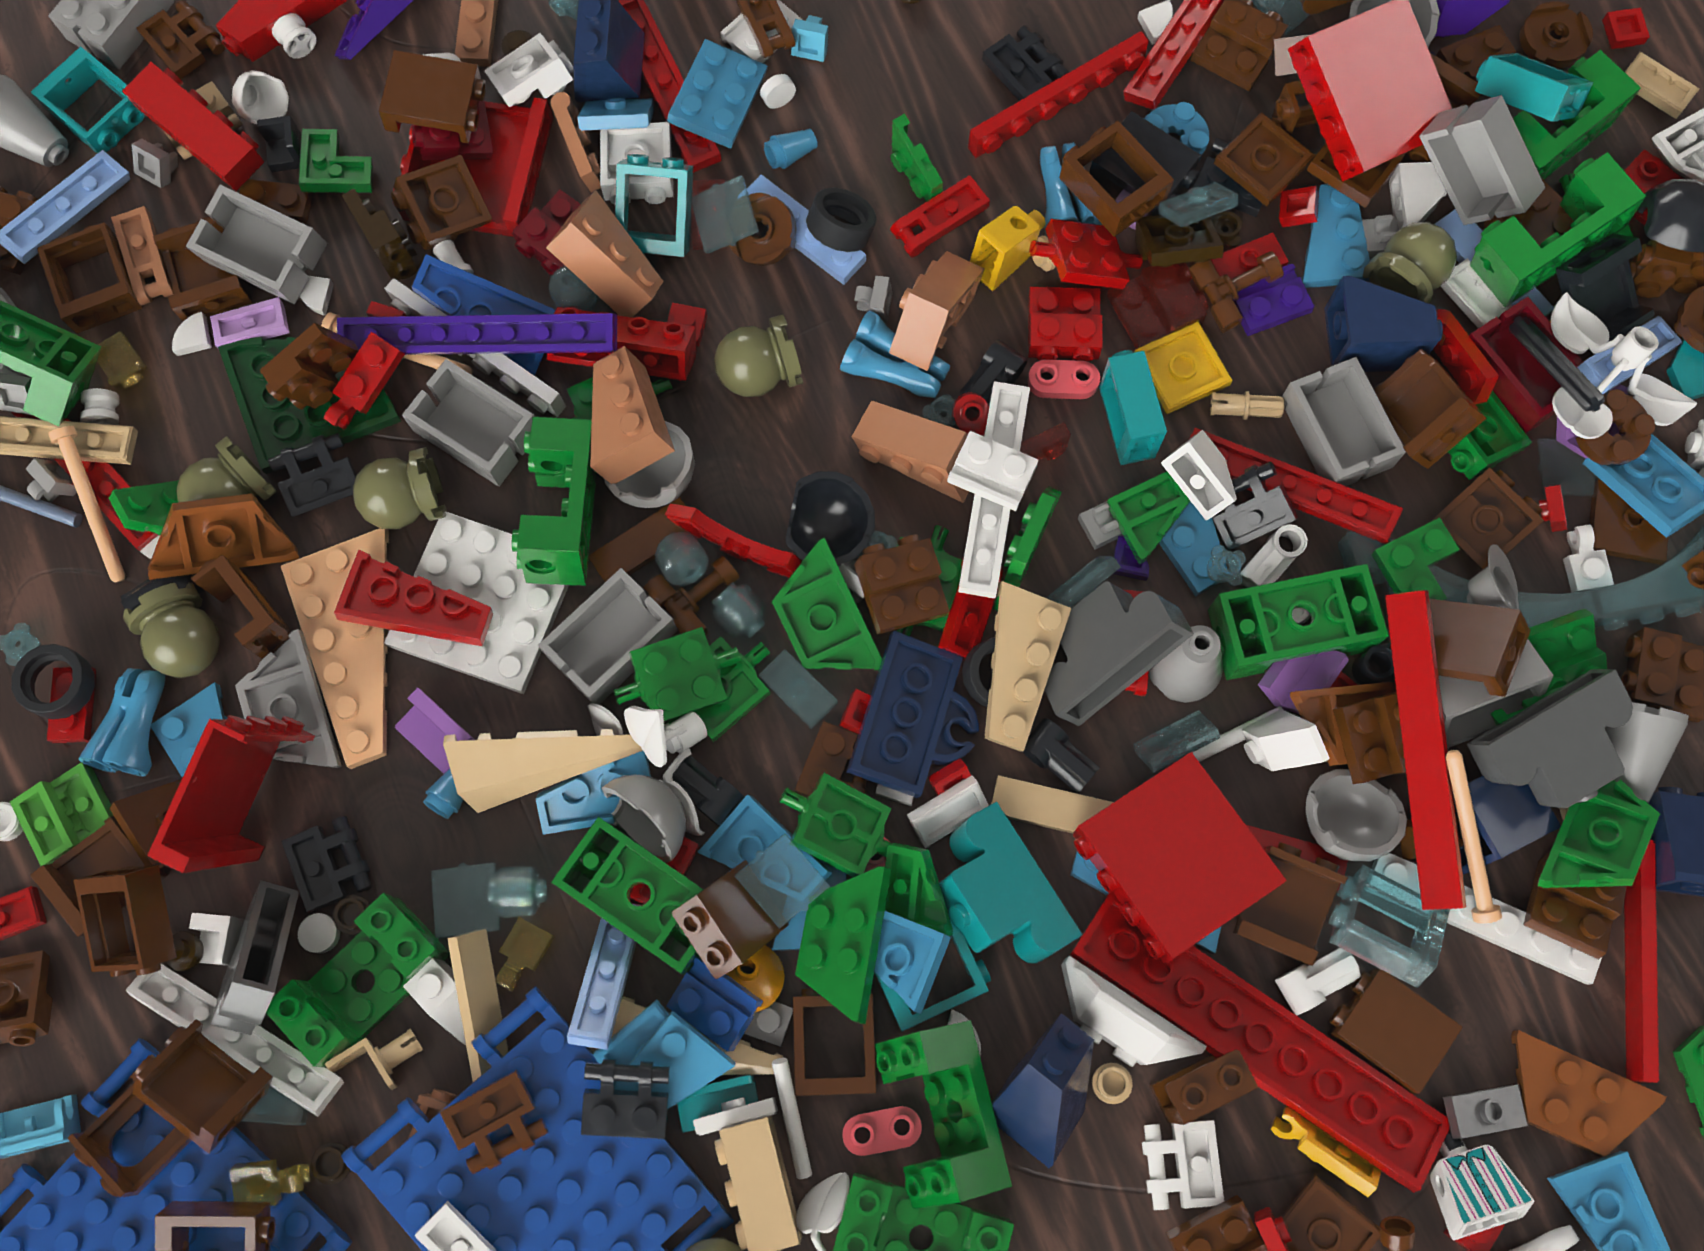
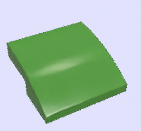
M82 762L52 782L40 781L10 801L41 866L53 863L105 825L104 821L114 816L110 811L111 804L93 768Z

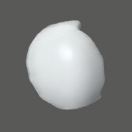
M251 70L250 72H244L236 80L232 88V104L239 116L244 120L257 124V120L282 117L288 111L289 96L284 83L280 79L272 77L265 72Z

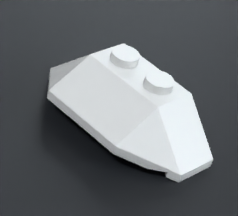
M1703 108L1652 137V142L1675 173L1687 179H1696L1704 183Z
M1070 955L1062 962L1061 967L1073 1020L1082 1025L1080 1029L1091 1036L1095 1043L1099 1044L1103 1039L1115 1047L1112 1054L1127 1065L1133 1067L1136 1062L1140 1065H1148L1204 1052L1207 1046L1126 994Z

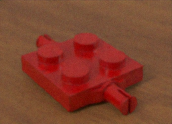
M1050 219L1045 228L1049 243L1033 240L1029 248L1031 256L1048 257L1052 260L1058 270L1061 282L1124 289L1130 280L1126 267L1140 269L1143 262L1140 254L1124 253L1121 251L1116 236L1114 237L1103 225Z

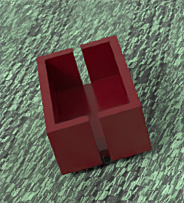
M1527 296L1504 311L1499 318L1495 317L1469 335L1499 375L1493 392L1525 433H1528L1555 413L1552 399L1556 391L1562 386L1509 331V326L1514 322L1513 319L1517 316L1522 318L1528 317L1576 367L1583 363L1576 353L1559 343L1552 332L1549 320Z

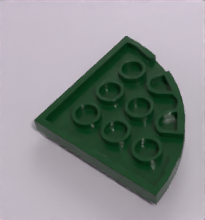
M254 337L218 347L258 463L265 474L273 472L268 458L281 454L280 451L284 448L292 446L295 449L311 443L314 437L322 434L328 437L336 433L340 434L343 444L402 421L384 389H382L367 414L358 410L355 412L345 430L323 419L329 407L340 399L335 394H332V398L327 403L318 406L316 409L310 406H306L302 410L298 409L288 398H285L282 402L276 400L266 388L268 382L260 369L296 339L294 337H287L286 340H264L262 337ZM347 369L335 374L338 381Z

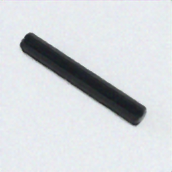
M1515 317L1513 319L1514 322L1509 326V331L1584 411L1596 412L1600 410V405L1605 402L1604 395L1528 317Z

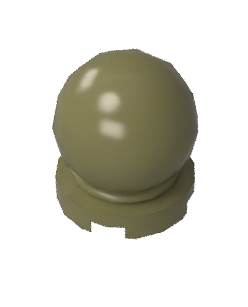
M1430 222L1410 223L1390 237L1385 246L1384 253H1378L1364 267L1363 279L1369 278L1372 284L1429 303L1433 291L1450 278L1455 268L1457 259L1455 242L1443 228Z
M783 314L769 318L770 327H767V330L756 326L738 327L727 334L719 343L714 357L715 372L721 384L732 393L743 397L762 396L772 391L781 379L783 381L786 380L789 388L803 384L802 377L800 376L802 372L793 339L788 340L785 329L787 322Z
M228 436L215 445L220 452L217 455L218 457L203 458L189 465L180 476L176 489L178 502L253 494L254 497L259 495L266 501L277 492L270 482L267 483L260 475L261 471L237 445L234 446Z
M426 447L409 451V460L407 462L399 458H381L365 465L357 474L352 489L354 504L365 521L381 529H400L415 522L421 513L425 514L429 521L446 517V506H439L437 493L444 492L433 458L426 459V454H428Z
M176 583L155 588L138 598L141 605L133 611L128 608L125 609L123 619L133 634L142 635L140 646L143 657L158 672L175 678H185L198 675L212 664L219 650L220 635L217 625L203 610L199 609L203 599L193 583H188L186 588L178 589Z

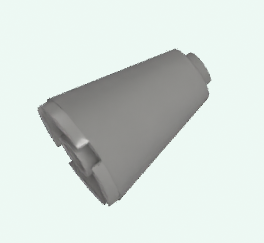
M0 74V147L46 167L62 164L69 153L67 139L14 80Z
M1198 625L1190 627L1194 634L1149 670V677L1154 686L1156 685L1164 693V696L1170 700L1183 703L1199 701L1213 692L1218 686L1223 673L1221 643L1216 632L1207 626Z
M1632 702L1633 710L1630 720L1622 727L1605 728V731L1625 769L1624 773L1614 780L1618 782L1621 779L1633 790L1637 798L1649 803L1688 725L1689 715L1664 708L1659 710L1646 707L1645 704Z

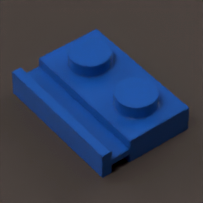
M695 957L692 968L689 972H686L666 1007L727 1052L734 1051L753 1020V1014L758 1006L762 1005L763 1000L727 974L715 979L702 959Z

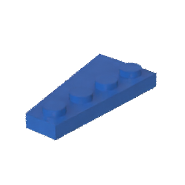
M425 254L412 285L414 292L447 316L554 314L555 312L553 308ZM507 353L504 355L535 376L544 353Z

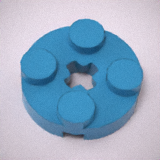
M1180 102L1177 105H1163L1145 116V120L1167 134L1176 133L1180 135L1179 141L1201 155L1199 161L1201 160L1209 143V129L1205 120L1195 111L1193 105L1187 102Z

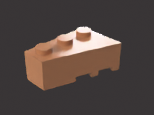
M596 190L569 216L546 247L619 316L633 317L653 299L663 283L662 278Z
M948 251L938 261L933 260L926 274L921 273L913 289L908 287L901 298L899 308L903 309L889 353L928 371L933 363L937 347L942 349L947 341V337L942 335L951 325L957 326L973 301L985 268Z
M625 346L593 364L590 467L610 484H616L675 451L646 367Z
M871 400L851 436L860 450L859 454L870 462H879L964 503L969 491L948 483L947 480L967 438L966 432Z

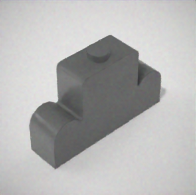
M1109 581L1103 582L1088 596L1081 599L1071 609L1060 641L1068 661L1052 665L1045 686L1046 695L1056 716L1080 726L1190 638L1194 633L1179 607L1151 591L1142 592L1133 599L1131 594Z
M1592 669L1469 742L1467 746L1486 780L1492 783L1516 786L1528 784L1539 805L1568 808L1575 803L1585 802L1598 795L1597 790L1624 773V766L1605 728L1624 726L1632 716L1633 705L1616 669Z
M260 880L246 914L239 941L225 972L210 1025L252 1035L255 1025H261L275 993L299 891Z

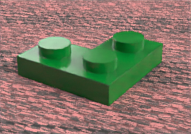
M302 129L299 169L301 192L346 193L355 189L357 193H372V157L339 156V135L337 129Z
M1438 518L1375 549L1371 555L1395 594L1427 590L1429 592V599L1446 600L1445 593L1429 567L1454 555L1460 549L1441 518Z

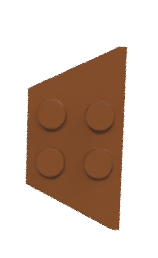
M253 494L172 503L148 566L149 580L197 574L203 564L209 560L217 559L221 555L225 556L238 568L293 561L299 559L297 547Z
M1387 682L1290 692V698L1302 719L1316 724L1330 758L1326 760L1329 766L1343 765L1348 763L1333 709L1396 691V683Z
M1513 1030L1512 1044H1516L1519 1069H1515L1517 1085L1521 1089V1099L1527 1123L1595 1155L1606 1157L1666 1101L1667 1097L1538 1038L1520 1030Z

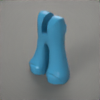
M1074 142L1063 144L1062 158L1072 147L1076 146ZM1053 145L1041 148L1040 166L1046 190V225L1044 228H1046L1050 219L1102 225L1071 191L1076 205V216L1068 187L1059 178L1062 166L1060 165L1056 147Z
M869 310L860 323L856 338L853 339L846 350L840 365V371L889 382L907 389L920 397L936 398L941 388L939 381L946 378L950 365L934 355L932 365L928 371H925L890 354L889 351L895 333L877 313Z
M127 668L122 676L118 678L111 706L79 756L78 760L106 772L115 773L120 770L136 776L148 775L152 767L148 746L150 728L165 686V674L153 670L143 671L141 669Z

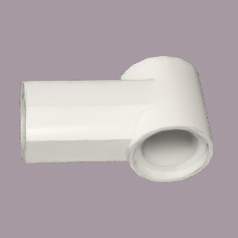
M1292 524L1279 528L1268 537L1266 543L1237 575L1242 584L1249 588L1274 583L1295 558L1306 549L1308 540L1306 533L1302 528ZM1282 536L1290 539L1293 544L1292 552H1286L1280 547L1279 537Z
M1343 946L1316 960L1313 966L1300 965L1276 978L1275 982L1292 1012L1297 1016L1321 1004L1326 1000L1325 996L1354 982L1361 977L1356 960Z

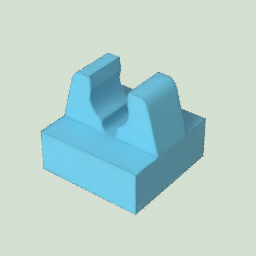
M809 15L806 21L795 19L792 27V34L795 40V46L791 48L792 56L824 62L827 55L829 26L822 24L821 17Z

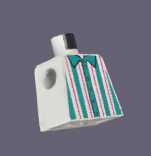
M1451 1132L1447 1133L1440 1148L1444 1158L1436 1163L1430 1174V1181L1452 1240L1454 1241L1523 1218L1535 1201L1496 1150L1487 1144L1467 1150L1462 1139H1452Z

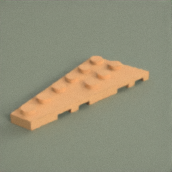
M376 529L281 565L346 767L349 769L387 756V711L385 710L387 673L385 672L388 646L384 642L388 635V629L337 620L334 611L358 549L370 554L374 560L381 563L388 562V529Z

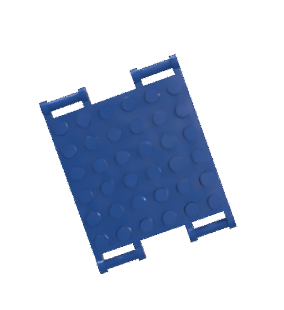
M533 987L525 994L527 999L487 1034L480 1033L471 1041L476 1051L487 1060L491 1067L443 1108L451 1106L517 1069L536 1105L535 1109L522 1115L525 1123L529 1125L542 1118L549 1131L546 1135L535 1140L536 1145L525 1151L520 1148L501 1159L502 1164L491 1170L486 1167L472 1174L467 1166L466 1159L479 1153L475 1143L473 1142L458 1150L440 1112L429 1120L416 1103L407 1097L397 1105L398 1111L358 1146L351 1145L341 1154L348 1168L361 1178L422 1251L429 1250L414 1235L447 1201L497 1251H668L663 1243L705 1206L711 1215L672 1250L686 1251L691 1245L702 1239H709L721 1227L726 1229L734 1222L728 1210L666 1138L581 1135L585 1088L601 1089V1080H584L585 1064L599 1062L592 1055L593 1052L589 1047L568 1044L567 1034L570 1025L537 987ZM540 1012L545 1020L503 1056L496 1046L534 1013ZM408 1123L413 1125L417 1132L374 1168L367 1159ZM506 1124L488 1135L495 1144L513 1134L509 1124Z
M139 1038L131 1046L129 1056L95 1092L90 1091L81 1100L82 1106L88 1112L99 1118L111 1106L108 1103L110 1098L130 1078L138 1066L148 1056L154 1055L156 1057L160 1054L146 1040ZM145 1105L113 1138L111 1146L112 1155L116 1162L122 1166H135L175 1127L148 1105ZM237 1127L210 1153H207L195 1142L191 1141L138 1195L120 1198L119 1196L115 1197L109 1194L101 1186L100 1179L102 1177L93 1167H88L81 1163L74 1153L48 1181L30 1165L22 1164L13 1174L14 1180L0 1194V1218L26 1189H29L34 1195L0 1232V1251H155V1215L172 1201L270 1202L271 1217H274L276 1221L271 1251H306L320 1234L325 1237L327 1242L319 1251H346L352 1244L351 1238ZM189 1227V1251H245V1227Z

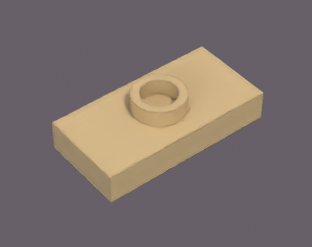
M1642 52L1637 55L1625 71L1641 87L1637 93L1638 96L1675 119L1678 118L1700 89Z

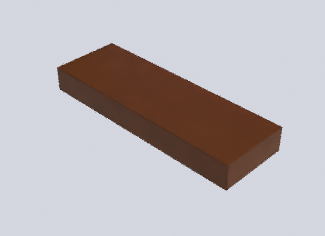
M680 497L671 503L686 506ZM669 504L589 555V560L604 582L611 578L620 568L628 575H631L692 535L667 518L665 513Z

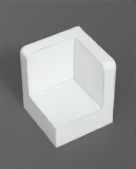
M192 913L189 929L201 931L200 940L204 947L203 957L199 963L228 966L239 941L244 919L224 915Z

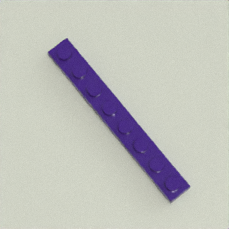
M613 313L337 317V334L353 341L358 349L361 348L370 332H373L404 352L405 355L615 352L617 350V315Z

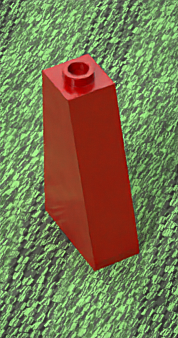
M238 0L216 24V27L224 38L222 44L235 56L242 54L254 62L280 45L272 34V28L275 22L282 16L290 13L297 14L303 19L305 27H308L348 0Z

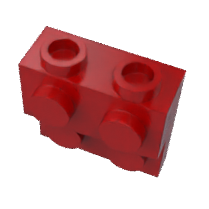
M1030 287L1028 357L1037 358L1038 360L1067 358L1087 362L1099 359L1102 351L1100 288Z

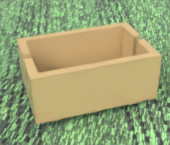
M767 1116L719 1130L721 1138L715 1140V1148L720 1165H728L731 1179L725 1182V1189L730 1207H738L741 1221L735 1224L740 1249L748 1248V1251H778L799 1245L803 1235L797 1228V1211L773 1116Z

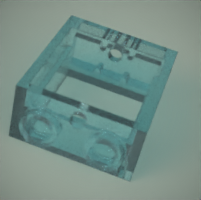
M1362 865L1353 877L1347 875L1346 883L1341 884L1337 896L1341 897L1342 900L1333 910L1329 920V924L1334 926L1329 942L1418 988L1437 967L1450 909L1422 910L1421 895ZM1360 901L1414 929L1411 948L1355 920L1354 916L1358 902Z

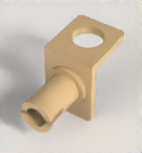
M410 1028L407 1032L380 1049L378 1046L374 1048L372 1043L367 1038H364L326 1062L325 1065L329 1071L334 1073L368 1052L387 1086L394 1090L397 1088V1085L391 1077L392 1069L419 1051H423V1048Z

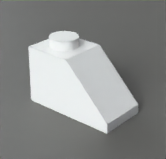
M1432 162L1399 163L1389 180L1393 217L1397 218L1399 230L1410 223L1424 222L1447 194Z
M1203 429L1161 462L1206 521L1237 500L1226 459Z
M1282 709L1242 729L1247 741L1244 744V749L1249 759L1254 764L1258 763L1271 771L1322 763L1330 759L1316 724Z
M432 958L403 987L430 1017L466 1045L453 970L445 961Z

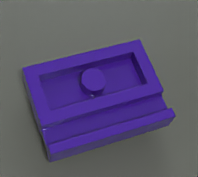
M1294 264L1282 267L1284 276L1272 283L1262 279L1237 292L1238 300L1234 303L1243 317L1241 325L1247 336L1312 313L1315 306L1301 278L1297 277L1294 271Z

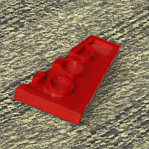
M359 549L334 611L337 620L482 647L493 617L490 606L451 589L443 590L432 585V582L421 576L416 578L400 571L398 566L389 562L381 563L374 560L370 554Z

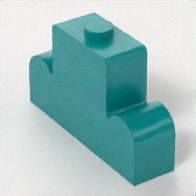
M997 802L973 814L952 832L950 837L952 853L957 859L967 862V864L954 870L939 885L950 920L960 929L974 952L979 953L1007 935L1013 934V947L1016 954L1025 962L1036 964L1083 935Z

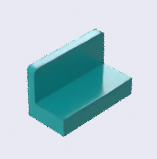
M746 1075L707 1084L678 1102L677 1106L682 1132L695 1130L693 1120L722 1112L721 1103L744 1097L746 1105L758 1102L759 1096L755 1076Z

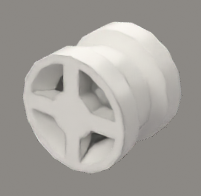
M290 13L282 16L275 22L272 28L274 38L283 45L285 52L292 58L305 57L316 45L317 38L311 29L305 27L303 19L297 14Z
M98 388L87 389L81 392V403L84 405V410L80 413V422L119 425V415L115 412V408L119 405V395L116 392Z

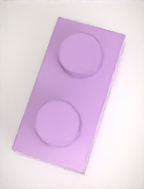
M279 297L210 316L214 342L217 348L239 340L262 337L264 340L290 333L285 307Z

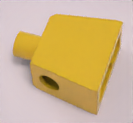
M1013 206L979 230L970 262L985 268L980 281L991 291H994L1031 256L1029 252L1030 244L1033 240L1037 241L1040 230L1046 225L1045 218L1039 211L1031 210L1027 214L1020 207Z

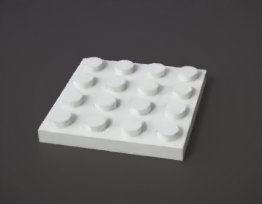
M445 511L446 517L438 519L414 577L421 576L430 580L432 585L443 590L451 589L491 607L493 617L483 647L395 630H389L384 644L390 648L524 694L542 652L538 644L549 635L569 585L526 583L523 570L517 569V552L512 551V534Z

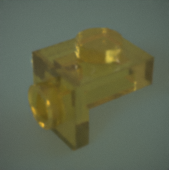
M119 331L98 344L101 346L97 363L109 378L107 381L111 387L122 385L124 389H127L143 379L141 372L148 369V367L123 332Z

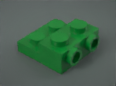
M1493 390L1487 402L1475 404L1486 416V419L1448 451L1451 455L1453 468L1460 473H1464L1468 480L1483 474L1489 467L1492 469L1501 461L1523 451L1532 443Z
M1585 608L1530 627L1531 631L1528 640L1554 675L1547 692L1567 685L1592 669H1607L1606 653L1597 648L1594 614Z

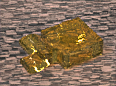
M519 917L499 950L500 953L509 958L495 979L496 983L513 991L521 978L524 967L535 972L555 937Z
M276 1159L239 1163L229 1170L234 1201L270 1202V1206L278 1204L282 1199L281 1193L302 1191L304 1189L303 1183L310 1182L311 1180L309 1164L294 1165L277 1171Z

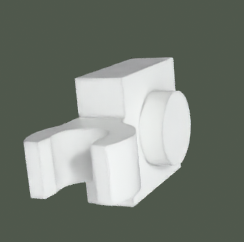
M1591 524L1577 526L1575 531L1567 532L1568 544L1573 555L1563 558L1572 594L1606 589L1613 586L1614 582L1605 549L1597 551L1593 549L1595 536Z

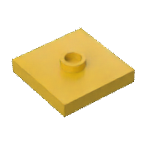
M1198 321L1135 349V352L1145 351L1156 394L1166 414L1212 394V392L1230 386L1233 381Z

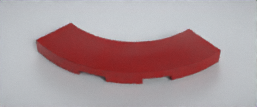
M670 503L665 513L669 520L696 538L700 539L703 537L714 544L721 545L720 551L744 562H747L749 558L759 565L768 567L767 571L790 578L802 562L793 553L763 545L724 527L697 508Z

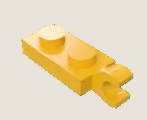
M1285 1106L1282 1118L1290 1123L1282 1121L1277 1116L1274 1118L1271 1131L1282 1139L1299 1140L1297 1149L1306 1154L1312 1161L1319 1163L1341 1178L1347 1185L1354 1187L1367 1197L1377 1189L1381 1170L1288 1106Z

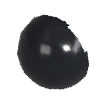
M1673 179L1650 188L1645 193L1646 197L1637 209L1639 213H1643L1646 208L1648 209L1647 220L1644 226L1646 236L1675 249L1689 252H1704V183L1696 179Z
M817 471L799 479L796 482L785 539L787 546L800 559L804 560L819 539L825 537L838 565L855 559L868 546L875 529V509L871 504L868 494L854 481V478L837 471Z

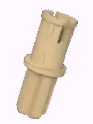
M1245 391L1244 395L1216 392L1211 394L1210 404H1212V407H1210V415L1242 416L1243 420H1247L1248 416L1280 418L1284 412V398L1281 396L1250 395L1249 391Z

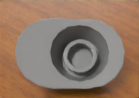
M1492 544L1488 550V566L1468 583L1467 603L1519 609L1517 582L1513 569L1500 547Z

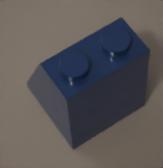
M579 0L573 62L574 94L577 102L600 101L612 98H640L645 33L618 0Z
M1353 276L1342 277L1324 308L1331 366L1357 357L1364 372L1397 371L1408 357L1414 355L1420 349H1423L1430 355V352L1441 341L1443 335L1442 321L1437 320L1436 307L1434 305Z
M1484 776L1468 783L1485 865L1499 860L1561 828L1550 806L1539 805L1528 784L1516 786L1492 783L1486 780ZM1454 800L1455 815H1456V818H1458L1457 810H1456V805H1455V800ZM1457 825L1458 839H1462L1460 825ZM1462 846L1459 847L1462 873L1466 874L1469 872L1465 848Z
M1659 787L1658 792L1653 793L1649 804L1660 813L1650 839L1654 840L1656 847V890L1704 897V792H1699L1696 796L1683 794V789Z
M1062 1013L1017 1064L992 1102L997 1127L1048 1168L1054 1164L1084 1114L1094 1039Z

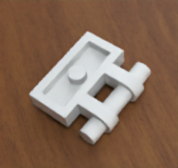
M1214 1120L1192 1121L1186 1125L1171 1123L1173 1140H1162L1160 1124L1144 1125L1146 1141L1142 1142L1143 1155L1148 1157L1150 1179L1146 1180L1147 1193H1152L1153 1210L1170 1209L1168 1192L1179 1191L1182 1208L1217 1206L1224 1202ZM1175 1153L1177 1178H1166L1163 1154Z

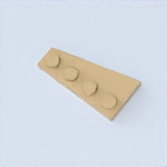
M1002 581L998 583L997 592L999 604L998 614L995 615L994 631H996V638L991 660L993 672L991 689H989L985 739L1017 751H1024L1071 608Z

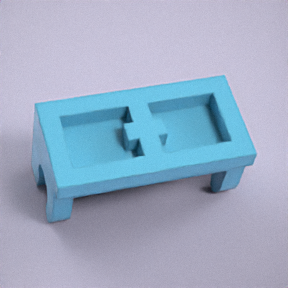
M68 1095L63 1098L0 1113V1159L70 1142L67 1138L72 1133H81L77 1095Z

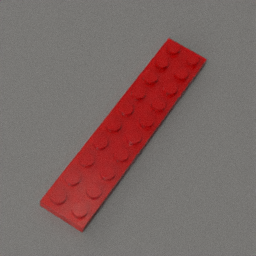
M1113 892L1107 894L1070 953L1071 957L1207 1046L1205 1050L1216 1058L1233 1050H1239L1257 1085L1413 1193L1421 1190L1450 1129L1446 1116L1196 947H1190L1166 965L1163 964L1161 959H1154L1147 951L1143 943L1145 937L1137 925L1131 926L1120 911L1122 904Z

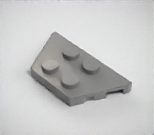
M299 629L294 630L288 635L289 639L275 653L270 652L259 662V666L255 671L245 675L235 685L244 719H246L247 715L264 720L265 716H271L279 720L283 716H287L302 722L305 725L303 730L315 735L313 741H306V743L300 741H281L273 760L331 768L342 767L304 633Z

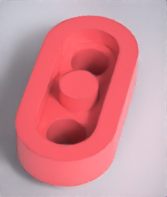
M1040 360L1031 367L1027 382L1030 391L1040 398L1087 399L1097 391L1100 383V373L1095 365L1087 361ZM1047 372L1050 373L1053 378L1050 380H1045L1041 377V374ZM1085 374L1088 380L1081 381L1076 375Z
M906 1106L862 1113L851 1117L846 1122L842 1133L843 1142L851 1153L858 1156L902 1149L916 1143L921 1135L922 1123L918 1114ZM899 1119L907 1120L910 1125V1129L905 1135H899L894 1130V1124ZM859 1127H865L870 1131V1139L866 1143H859L855 1139V1131Z

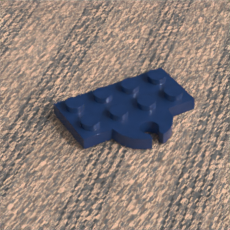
M893 631L889 636L847 772L919 798L923 793L931 764L947 765L969 753L975 744L970 741L957 742L950 734L952 724L960 725L967 734L975 735L979 732V723L975 710L966 698L953 691L963 657Z

